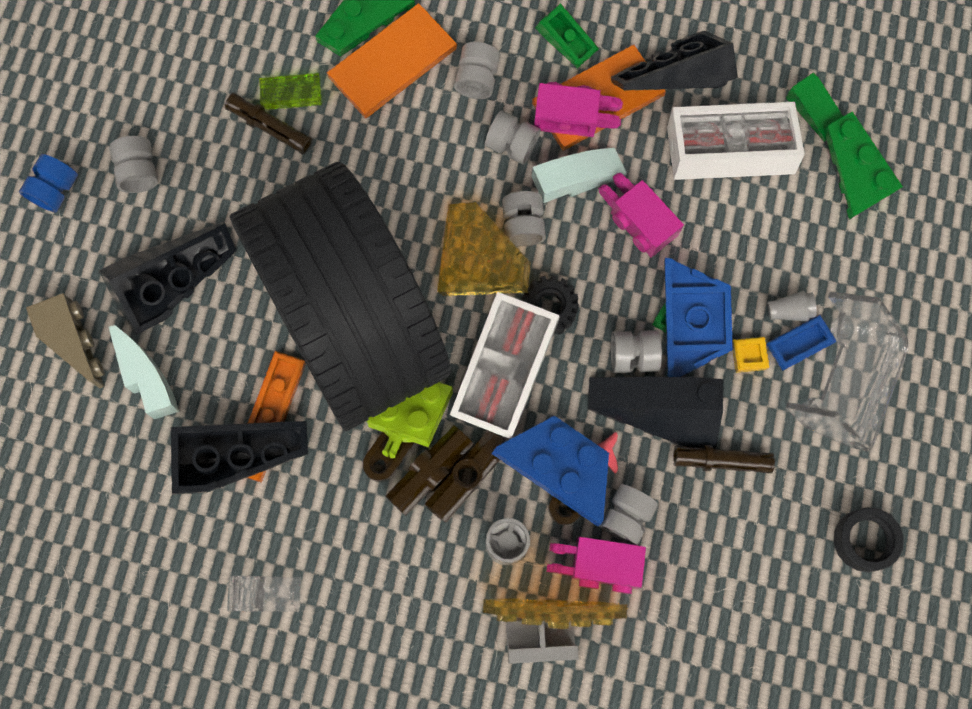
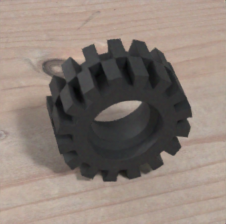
M546 275L541 276L540 281L537 282L535 279L531 282L530 287H526L522 301L537 307V303L542 297L548 295L556 297L562 305V310L558 314L560 318L554 333L558 332V335L564 333L566 328L569 329L573 321H575L579 308L577 303L579 299L578 294H574L575 288L572 284L567 286V280L563 278L561 281L556 280L557 276L551 275L550 279H546Z

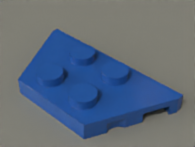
M665 258L667 377H681L733 350L731 285L709 277L671 258Z
M556 416L543 421L494 449L492 455L597 527L602 524L604 520L609 452Z

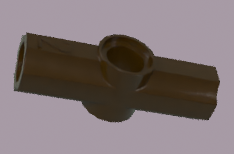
M453 425L430 450L426 449L416 458L408 468L409 472L396 483L385 497L402 514L407 516L429 492H434L452 472L451 469L471 450L474 443L467 435Z
M488 430L465 458L456 464L452 473L424 505L440 520L447 523L498 464L500 459L492 455V452L505 441L496 433ZM463 469H471L476 473L477 479L471 484H464L459 480L458 474Z

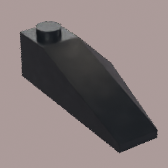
M701 31L675 41L671 44L672 50L668 52H655L651 55L652 61L649 63H635L611 77V82L624 91L721 88L727 85L728 81L738 78L734 45L732 42L707 31Z
M221 222L127 256L98 271L113 300L137 335L166 320L173 313L171 310L184 298L188 299L195 292L193 289L206 276L210 277L237 250L226 224Z
M590 377L588 410L619 423H625L643 430L644 433L651 436L655 435L668 440L674 445L695 448L711 445L713 449H716L723 415L724 379L701 377Z
M307 421L171 427L172 495L208 493L308 455Z

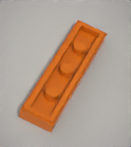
M277 351L274 352L247 424L285 422L306 365L304 360ZM266 471L247 478L262 483Z

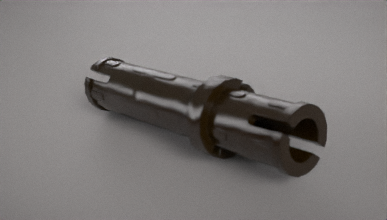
M235 92L231 93L227 98L225 110L244 119L251 128L257 127L275 139L295 149L301 155L305 154L309 149L312 137L303 134L269 114L262 105H254Z
M676 445L673 452L674 466L702 468L703 471L709 472L712 469H726L772 474L775 467V458H773L774 454L770 452L713 449L711 445H704L703 448Z

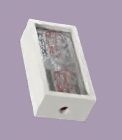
M795 102L672 108L667 132L674 180L795 174L805 155Z
M497 292L450 415L512 439L560 316Z

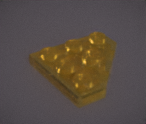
M476 202L448 204L437 293L442 296L497 294V292L503 294L528 293L531 265L529 259L513 244L511 239Z
M496 598L483 599V613L497 615V621L516 622L517 617L522 618L521 624L542 625L543 620L548 623V628L567 629L569 628V622H571V626L591 627L592 621L595 625H613V619L627 618V604L601 601L580 602Z

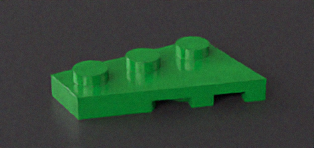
M343 0L315 35L316 41L341 57L368 39L370 33L382 25L386 27L394 21L395 16L404 10L409 11L413 8L415 0Z
M853 111L824 129L832 162L837 166L840 176V190L842 194H845L848 204L846 211L849 220L903 187Z

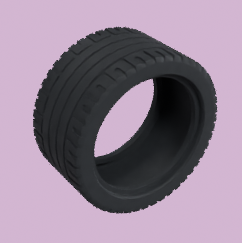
M336 161L314 172L313 175L310 174L296 181L294 185L290 184L276 191V194H270L258 200L257 204L252 203L230 214V220L330 409L344 431L353 429L369 420V417H375L385 412L388 407L392 408L405 401L407 397L411 398L422 392L424 388H429L449 377L451 366L448 354L426 300L375 205L354 174L342 162Z

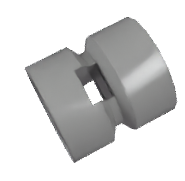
M482 42L466 43L461 51L460 68L457 70L454 83L455 90L461 95L472 99H486L492 96L495 83L492 75L497 73L500 59L499 51L493 46Z
M501 110L488 131L485 146L500 154L507 151L509 158L524 165L536 146L541 129L526 121L519 124L517 117Z
M125 136L114 140L110 144L109 150L115 167L114 176L118 190L125 193H140L148 191L157 185L158 178L155 165L152 163L151 143L147 138L142 136Z
M519 191L506 195L502 199L503 216L508 220L504 224L506 243L512 246H533L543 242L546 239L545 222L540 218L544 214L542 195L533 191Z
M640 330L637 335H633L631 331H612L610 349L611 365L614 373L632 372L635 367H638L641 372H659L662 349L658 330Z
M621 484L612 499L614 508L606 510L604 520L599 527L627 544L638 546L645 532L643 523L651 521L658 503L643 492Z
M504 518L496 521L490 526L486 535L485 547L487 553L494 562L500 565L518 563L525 556L530 546V536L527 528L522 522L513 518Z

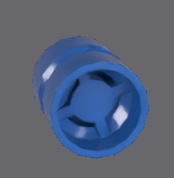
M41 154L32 168L35 175L28 176L18 192L35 205L56 213L65 199L62 193L63 190L71 189L78 174L60 160L46 154Z

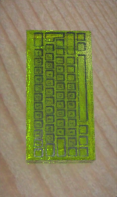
M319 73L259 78L260 103L265 107V110L322 105L321 78Z

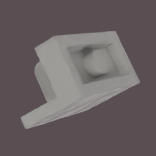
M572 618L508 621L506 623L509 664L579 660Z

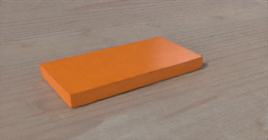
M418 3L329 70L327 75L334 85L367 119L455 51L457 43Z
M634 44L561 83L562 86L570 87L589 86L592 89L601 90L600 95L621 99L623 106L619 111L598 110V113L617 115L620 119L660 99L666 93L665 89L624 91L611 82V77L635 63L646 62ZM537 97L532 99V104L535 107V109L537 105ZM596 127L595 134L605 128ZM551 132L563 151L588 138L586 136Z

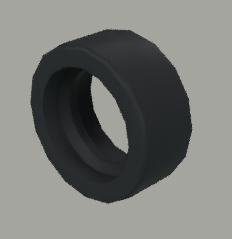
M866 507L849 512L839 520L834 530V546L838 556L846 565L857 571L874 572L889 568L899 559L903 551L904 536L899 523L891 514L879 508ZM863 520L873 521L884 531L886 549L879 558L873 560L864 559L853 550L850 542V532L852 527Z

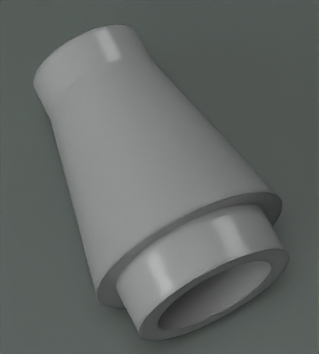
M803 290L781 299L767 302L770 320L809 321V318H814L817 315L813 292L805 293Z

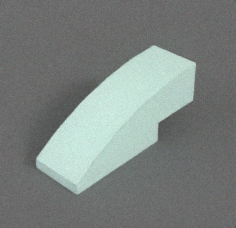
M603 148L564 156L534 166L531 177L539 194L542 195L543 203L567 194L573 197L614 181L613 176L617 173H621L624 176L627 173L616 149Z
M115 325L110 326L109 331L125 388L134 394L140 392L145 412L153 419L179 412L174 394L165 376L153 359Z

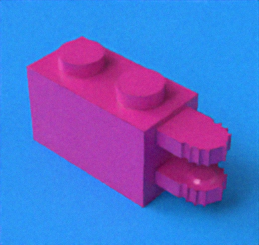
M557 82L539 83L534 126L544 132L594 137L596 127L614 129L621 126L619 116L598 113V110L616 112L622 109L623 102L616 97L600 95L601 90H595L589 86L570 87L562 86Z
M617 173L613 176V182L624 195L619 197L606 184L598 188L599 193L612 208L611 214L614 223L621 230L625 229L633 237V243L638 250L643 253L646 252L652 258L679 236L684 224L643 180L634 186L623 174Z
M578 537L576 539V546L550 543L549 551L561 555H574L573 567L557 563L547 564L546 572L572 576L571 579L579 580V586L584 588L599 589V583L612 585V592L632 594V589L642 588L646 547L585 537Z

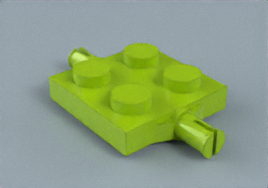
M438 382L429 388H424L422 392L411 398L407 397L405 401L392 408L388 407L385 412L368 418L367 424L369 428L384 432L389 437L382 451L386 457L390 455V458H395L402 442H414L429 447L453 394L452 386Z

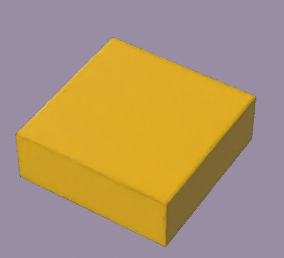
M765 337L736 339L732 341L736 373L761 371L770 368Z

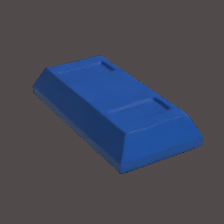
M818 315L766 343L781 370L784 371L837 341L821 315Z

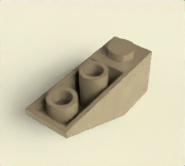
M62 293L26 307L36 337L89 382L98 388L104 387L101 376L105 375L104 369L97 357L94 358L91 347H94V341L89 331L83 329L80 319L84 318V314L79 303L72 301Z

